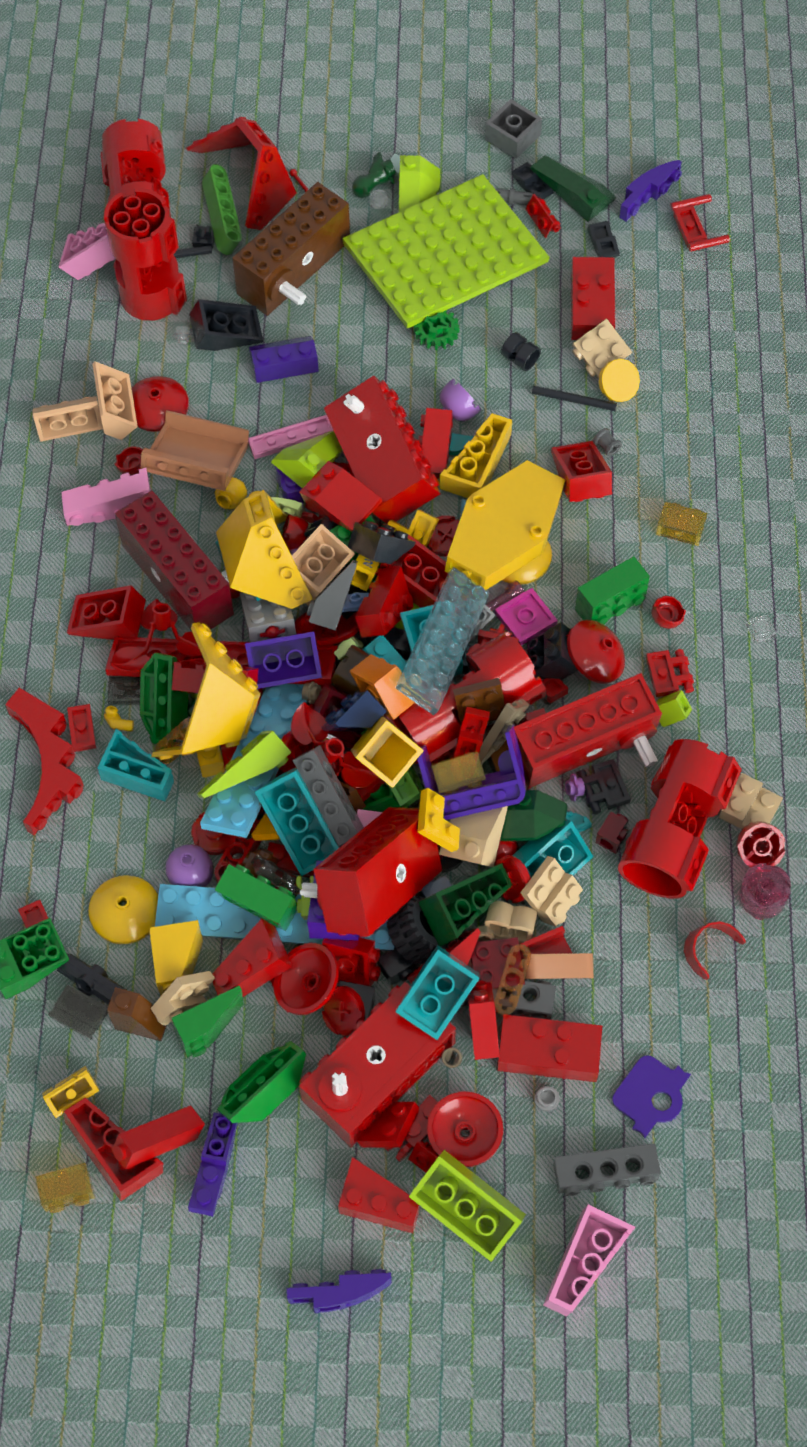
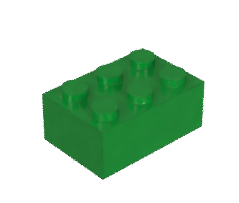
M635 556L578 587L575 611L582 620H594L604 625L608 619L622 615L631 606H638L645 600L650 576Z
M228 864L215 888V891L223 899L284 931L287 930L297 912L296 897L292 895L291 891L281 886L279 889H276L271 884V881L260 875L256 879L250 873V870L239 864L236 867Z

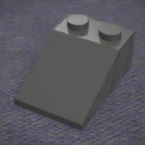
M353 560L315 601L312 600L306 614L310 616L309 622L336 630L358 561Z

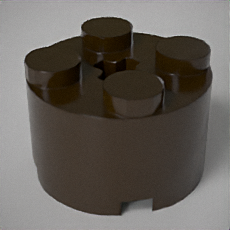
M351 645L345 654L348 657H345L340 662L330 684L348 695H353L357 691L361 693L350 670L370 655L357 646Z

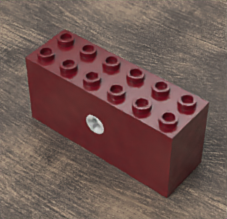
M153 490L115 513L122 546L190 630L192 623L200 622V624L204 623L211 630L234 615L226 570L222 573L219 572Z

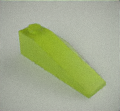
M400 155L399 212L436 196V193L439 192L440 169L420 155Z
M333 430L284 448L271 463L303 488L328 461L333 463L343 453V450Z
M262 731L240 751L242 753L241 757H236L226 765L225 769L227 771L224 774L220 772L214 776L197 795L199 798H206L275 767L280 768L289 760L287 756L291 751L274 731Z

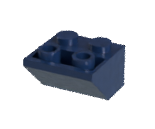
M368 690L361 693L357 691L353 695L349 694L341 701L342 707L337 711L333 710L324 719L326 723L321 728L324 731H361L371 728L386 710Z

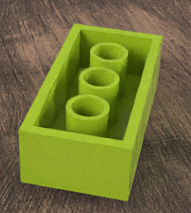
M445 1150L409 1195L412 1200L490 1262H492L519 1227L526 1215Z

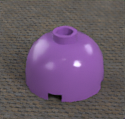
M452 378L441 390L440 402L443 406L442 409L452 410L453 418L457 421L470 420L481 411L479 405L475 407L473 403L475 400L459 383L456 384L455 379Z
M193 844L182 845L175 848L169 854L166 861V876L170 885L206 887L213 877V862L203 848Z

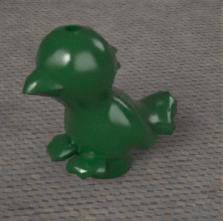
M380 152L373 157L374 161L370 166L368 175L358 176L352 184V191L356 197L365 198L369 196L377 185L387 181L391 184L395 183L392 176L397 173L391 159L383 161Z

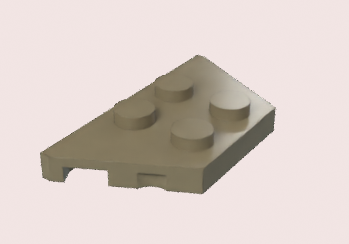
M524 699L514 701L512 704H506L482 743L477 758V769L506 741L505 732L508 726L513 725L515 727L527 717L525 712L530 704Z

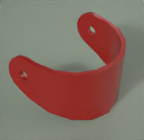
M718 921L705 924L691 931L685 940L684 954L686 961L694 972L704 980H708L710 976L698 961L695 951L696 941L702 930L705 928L718 929L728 934L739 944L743 945L746 943L743 935L728 923Z

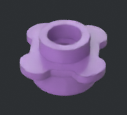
M571 774L570 779L565 783V791L567 795H570L571 801H576V797L583 796L585 792L582 778H576L575 774Z

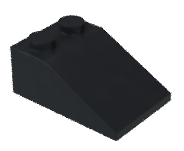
M198 299L189 313L196 349L218 351L263 342L256 306Z

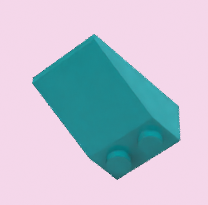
M437 945L395 1012L438 1040L480 979L479 973Z

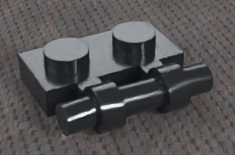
M614 759L592 765V775L587 776L584 769L576 773L584 782L585 802L587 807L591 808L594 815L601 812L599 804L605 802L608 810L630 803L631 798ZM598 784L601 792L595 794L592 785Z

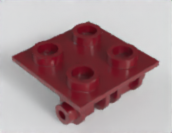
M518 937L476 943L470 959L473 969L479 973L480 979L478 981L491 982L492 989L525 985Z

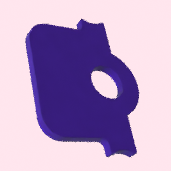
M643 1056L615 1091L612 1098L613 1105L617 1110L635 1122L632 1130L639 1132L643 1138H646L657 1122L666 1123L674 1120L679 1115L683 1105L680 1090L691 1074L684 1072L680 1066L671 1070L654 1057ZM657 1093L667 1094L671 1099L670 1108L665 1111L657 1110L652 1104L653 1096Z

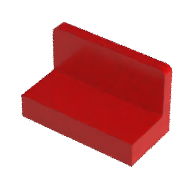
M560 926L519 944L523 966V954H572L564 937V927Z

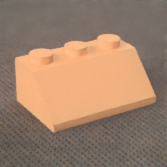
M95 361L93 363V371L104 434L123 440L137 428L130 376L127 373Z
M97 396L33 408V418L40 442L103 429Z
M322 524L298 548L292 557L312 595L313 601L343 569L355 553Z

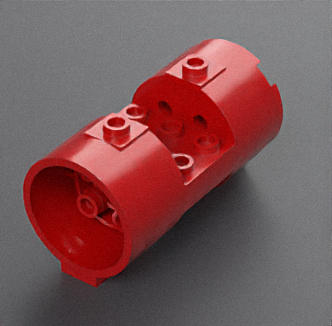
M122 119L112 123L102 134V152H100L103 184L110 188L107 204L120 192L125 194L134 192L135 188L148 189L158 193L165 199L171 218L168 191L161 184V180L165 176L166 167L160 130L156 125L144 119H138V122H126V119Z
M135 188L134 192L125 194L120 192L106 205L104 221L110 250L116 258L113 268L115 269L121 304L128 314L141 320H158L172 313L178 315L187 301L184 277L182 273H179L178 263L174 256L179 247L175 220L170 218L166 201L158 193L142 188Z
M505 631L488 643L475 644L469 648L466 654V661L471 672L463 677V681L457 685L454 683L448 685L442 694L427 679L422 682L418 680L410 685L412 690L410 695L415 703L401 713L397 719L420 748L426 745L432 768L453 755L459 734L460 722L453 689L499 678L505 706L520 699H524L531 706L546 696V688L541 678H535L534 676L536 675L535 666L515 637L508 638L510 636L508 631Z
M691 739L674 740L673 744L669 745L660 768H658L656 776L651 782L650 788L658 798L656 805L650 812V819L640 820L636 823L630 837L626 841L625 851L618 865V871L626 881L644 892L669 899L681 898L686 895L687 891L693 892L709 849L700 837L708 818L716 816L720 809H726L742 770L733 756H727L722 751L717 754L707 749L709 744Z

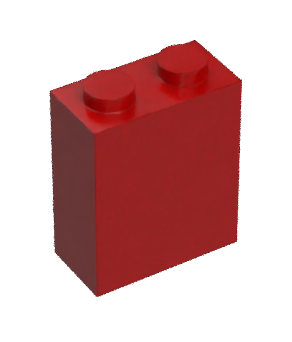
M480 980L477 981L468 995L475 1060L500 1057L492 983Z

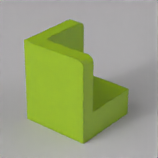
M682 690L659 698L656 702L662 712L659 721L662 727L686 719L692 711V707Z

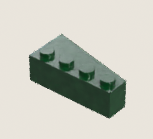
M501 863L418 902L439 946L458 938L462 934L461 932L469 927L479 915L483 914L493 902L512 886V883Z

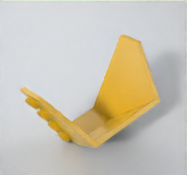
M264 490L254 491L248 498L242 500L216 531L230 588L294 609L313 600L277 527L278 524L286 521L287 515Z
M192 623L191 626L192 633L207 667L183 744L157 750L152 753L151 757H159L160 760L173 758V755L185 756L196 753L195 751L204 749V752L218 749L217 746L226 744V747L240 745V740L247 738L261 693L257 690L258 685L256 682L243 674L242 666L235 659L231 660L226 654L227 649L225 646L212 638L211 630L204 623Z

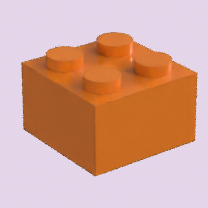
M370 654L350 670L360 691L368 690L385 708L386 712L384 715L394 720L415 703L410 695L412 690L403 682L401 678L402 672L395 664L391 665L385 659H379Z

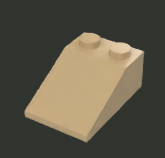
M508 806L450 819V823L460 828L459 849L450 852L441 846L439 855L494 867Z

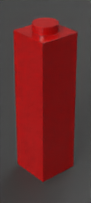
M190 1105L118 1134L111 1150L115 1158L127 1169L197 1140L205 1123Z

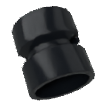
M518 332L512 333L506 339L501 349V355L509 361H515V365L523 371L530 370L541 354V349L532 342H527V339Z

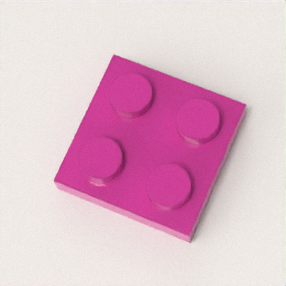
M533 588L495 609V615L502 624H505L508 632L512 633V637L514 636L519 639L521 646L558 623V620Z

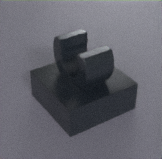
M196 225L192 239L193 247L211 245V249H213L215 238L212 227L210 225H207V227Z

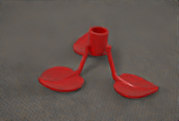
M156 598L143 611L140 623L142 627L150 630L144 650L141 651L139 648L132 646L123 647L114 653L110 665L122 672H140L151 659L146 654L150 647L154 629L165 631L171 627L176 640L179 641L176 644V650L183 656L199 657L202 656V653L192 631L185 632L182 637L179 636L175 627L178 621L177 614L168 604L161 603Z
M305 702L297 708L291 721V733L300 745L305 746L313 742L314 746H323L322 750L329 763L339 759V765L343 767L341 770L343 781L355 789L365 788L380 779L379 776L355 758L351 751L344 754V744L341 740L337 738L326 739L329 731H324L321 728L326 721L320 713L309 707Z

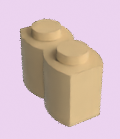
M495 901L488 908L485 926L494 931V938L507 939L518 937L519 944L532 939L537 911L525 906H512L503 901Z

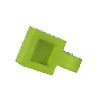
M298 876L296 883L298 888L301 890L302 877ZM310 876V883H313L314 876ZM302 895V898L297 900V912L301 913V917L304 920H307L311 898Z

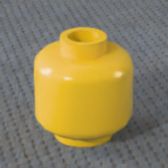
M234 477L231 478L225 491L215 490L216 502L224 509H235L247 497L245 484Z

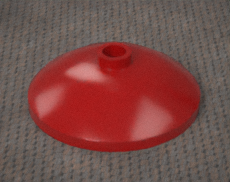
M153 376L145 378L131 387L137 427L140 429L159 432L165 424L167 410L184 415L188 412L189 399L187 392L174 379Z
M357 611L348 619L341 615L336 630L309 622L310 616L306 615V612L294 623L296 635L314 632L317 646L341 644L343 641L352 638L359 631L355 618Z
M594 620L580 621L571 628L567 637V648L570 658L579 672L589 680L600 684H608L618 679L625 668V654L622 644L614 632L607 626Z
M306 943L294 948L287 954L292 967L274 978V994L278 1004L287 1012L295 1015H307L320 1009L332 996L339 976L338 963L334 954L321 944Z
M456 1092L444 1097L434 1106L427 1123V1135L432 1149L438 1156L445 1150L464 1166L473 1167L489 1160L498 1150L503 1137V1121L496 1106L486 1097L474 1092ZM466 1130L469 1132L470 1135L468 1137H462L460 1133L461 1131Z

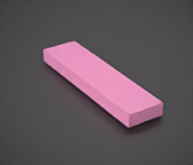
M327 415L250 437L248 444L255 460L281 452L284 448L333 431Z

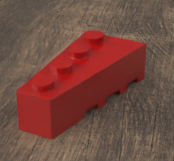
M83 1098L64 1111L65 1123L120 1201L163 1174V1162L157 1157L125 1169L120 1161L115 1158L111 1150L118 1134L125 1132V1130L114 1124L106 1114L87 1098Z

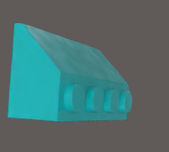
M296 767L281 774L255 791L258 800L301 876L314 870L316 861H324L342 846L337 845Z

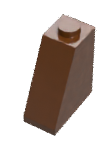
M115 987L107 1009L114 1028L162 1042L167 1025H162L158 1022L151 1010L153 1004L139 993Z

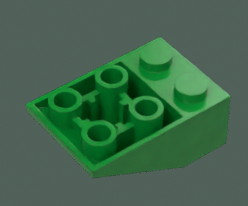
M51 918L0 940V990L5 1000L28 990L69 960Z

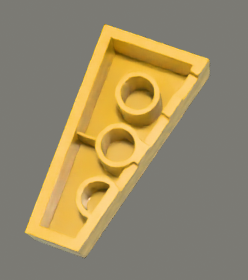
M492 413L477 430L473 439L465 444L462 452L455 456L450 466L440 474V489L469 498L473 493L488 485L512 435V420Z

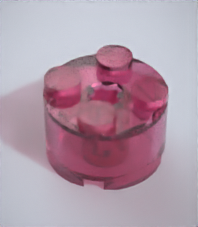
M767 863L757 864L751 867L743 878L739 890V900L745 911L757 920L772 918L780 914L790 896V878L778 866L766 865Z

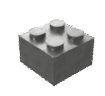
M510 99L486 122L485 140L517 159L541 135L542 118Z

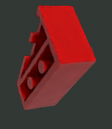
M194 658L174 662L172 690L198 694L207 667L205 660ZM242 666L243 674L247 678H252L257 684L259 669Z
M352 1157L338 1205L339 1214L413 1233L420 1205L412 1200L408 1193Z

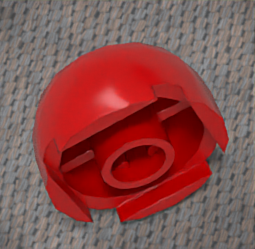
M290 514L284 523L282 537L288 549L292 550L298 549L308 539L304 532L309 523L303 518Z
M756 821L749 823L738 834L736 841L738 855L752 869H771L781 861L785 854V837L777 827L768 822Z

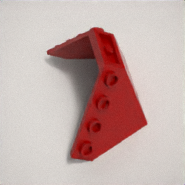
M246 117L236 118L233 123L221 126L220 130L208 133L205 138L192 142V145L186 147L187 151L196 153H207L253 145L257 149L258 155L245 226L249 229L262 230L297 194L277 147L254 120H248Z

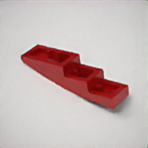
M466 706L449 767L455 781L473 778L477 758L483 743L484 732L489 720V711Z

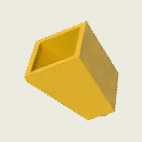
M382 715L371 728L366 730L350 751L355 758L393 788L424 750Z
M198 920L149 928L155 978L160 996L177 977L193 974L203 944Z

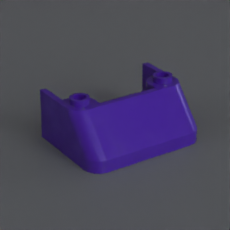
M509 725L505 732L509 750L504 751L499 757L500 771L460 781H455L454 775L448 767L437 766L432 768L426 745L421 746V749L424 751L417 759L425 789L429 788L445 798L443 819L449 820L518 804L523 800L526 794L523 761L513 725Z

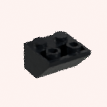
M365 520L364 524L355 522L348 548L372 561L392 564L413 548L416 542L409 539L407 533L395 531V527L386 524L378 527V524Z
M562 622L527 642V655L535 666V678L563 680L578 671L570 658L567 648V637L571 629Z

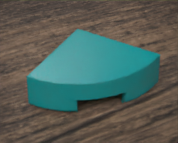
M452 433L449 455H459L464 449L465 444L471 441L474 436Z
M567 811L566 819L573 822L578 832L592 828V823L587 817Z

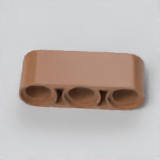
M593 953L523 954L524 979L594 978Z

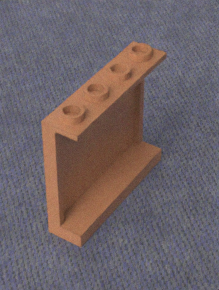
M167 410L165 424L151 448H144L141 452V469L147 468L149 473L225 491L248 449L249 430Z

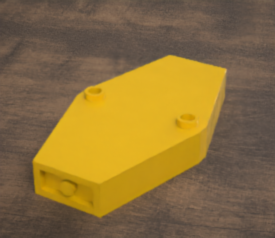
M527 460L473 493L467 499L447 556L445 572L484 592L540 556L547 544L565 479Z

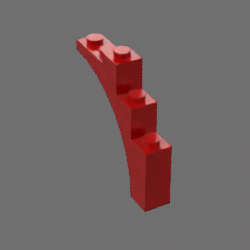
M18 688L5 706L8 714L22 724L34 738L41 755L42 775L39 791L33 807L23 821L26 831L35 835L38 830H42L45 827L48 817L52 812H56L59 809L62 800L70 804L74 798L77 799L81 795L84 785L81 776L66 768L74 761L75 753L70 743L58 737L66 729L67 723L64 714L23 689Z

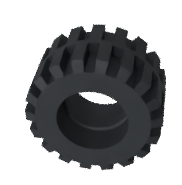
M421 896L410 899L387 922L388 934L391 937L392 944L406 960H410L414 964L426 962L436 946H439L418 903L424 899ZM449 942L440 947L444 950L449 947Z

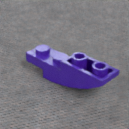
M675 160L659 165L635 179L626 188L625 201L621 204L619 218L626 222L631 216L637 214L640 206L643 203L646 204L650 197L657 200L662 194L665 195L670 185L679 180L682 171H680L682 161Z
M213 1113L201 1154V1164L188 1205V1212L214 1216L218 1199L221 1197L238 1124L232 1123L221 1113Z
M384 1269L371 1270L370 1274H360V1271L349 1270L345 1271L344 1275H339V1286H334L333 1282H321L317 1287H308L306 1283L293 1284V1288H287L288 1304L313 1303L314 1313L348 1308L372 1298L391 1285V1273H386Z

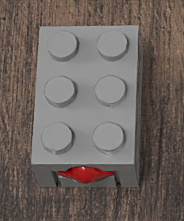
M239 593L250 643L296 635L294 618L290 608L264 599L257 601L250 594Z

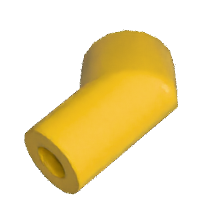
M115 706L106 707L104 719L110 728L133 732V720L121 719Z

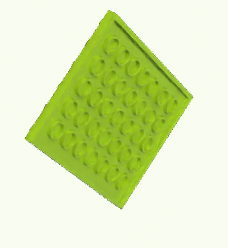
M484 174L343 238L344 246L407 329L425 321L427 316H435L438 312L441 313L549 262V255Z

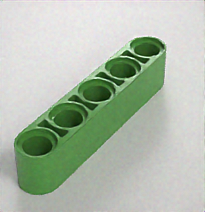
M213 164L204 176L202 186L217 249L225 255H230L241 241L242 235L227 172L222 166Z

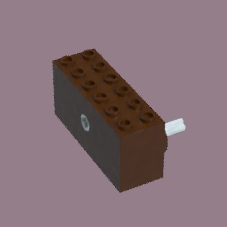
M319 182L315 183L232 257L237 295L249 304L256 306L266 316L271 314L287 298L297 305H302L306 295L299 291L298 288L344 247L343 238L350 235L349 203Z

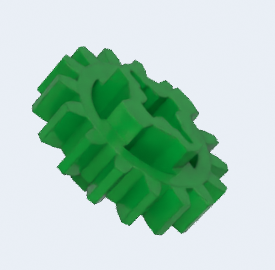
M447 310L441 313L438 312L437 315L432 317L427 316L425 321L414 325L415 339H420V345L426 343L427 349L431 348V346H434L435 350H438V346L446 349V344L452 346L453 340L458 339L460 329L458 318H454L453 312L447 314Z

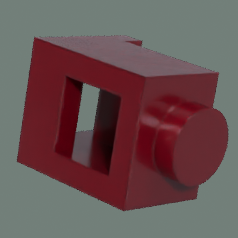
M610 812L597 833L595 843L617 854L620 842L624 841L628 833L626 825L629 822L628 818L622 814Z

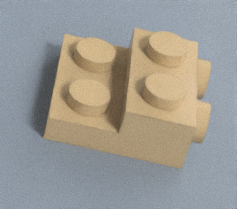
M607 319L572 345L574 348L572 352L579 361L583 359L587 365L585 369L592 378L596 376L597 379H599L600 371L605 367L606 363L615 359H625L632 354L630 348Z
M741 773L726 809H721L719 818L740 829L756 821L771 823L783 797L763 788L762 782Z
M547 856L521 891V894L532 909L537 911V915L542 922L557 926L566 920V912L569 908L579 902V895L583 889L573 875L565 873L555 858Z
M206 971L177 977L151 1007L158 1022L162 1025H168L172 1022V1017L206 1002L203 994L209 990V985L215 979L212 973Z

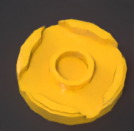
M615 359L606 363L605 367L601 369L598 382L601 392L608 397L607 399L614 402H623L635 396L639 389L640 378L634 364L628 360Z

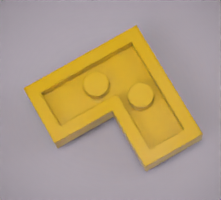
M417 510L410 528L393 520H389L387 525L395 527V531L409 534L427 547L439 519L422 510Z
M426 788L421 791L417 832L450 852L459 849L460 828L443 819L445 798Z

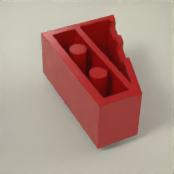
M426 408V414L421 415L420 427L424 428L423 436L419 435L418 441L423 447V451H421L423 457L425 456L431 464L429 469L431 474L433 473L436 478L440 479V474L444 469H447L451 428H453L452 410Z
M401 566L377 569L375 573L377 579L369 586L370 594L368 597H364L355 616L361 637L386 635L401 620L400 613L410 611L414 607L413 597L409 593Z
M261 918L212 973L215 978L212 983L217 995L240 985L242 996L244 997L292 967L276 927Z

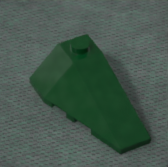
M546 155L530 168L587 222L616 200V196L603 184Z

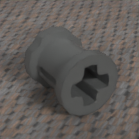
M608 428L600 430L593 439L595 444H599L605 450V454L608 457L617 453L622 446V442L616 440L610 434Z

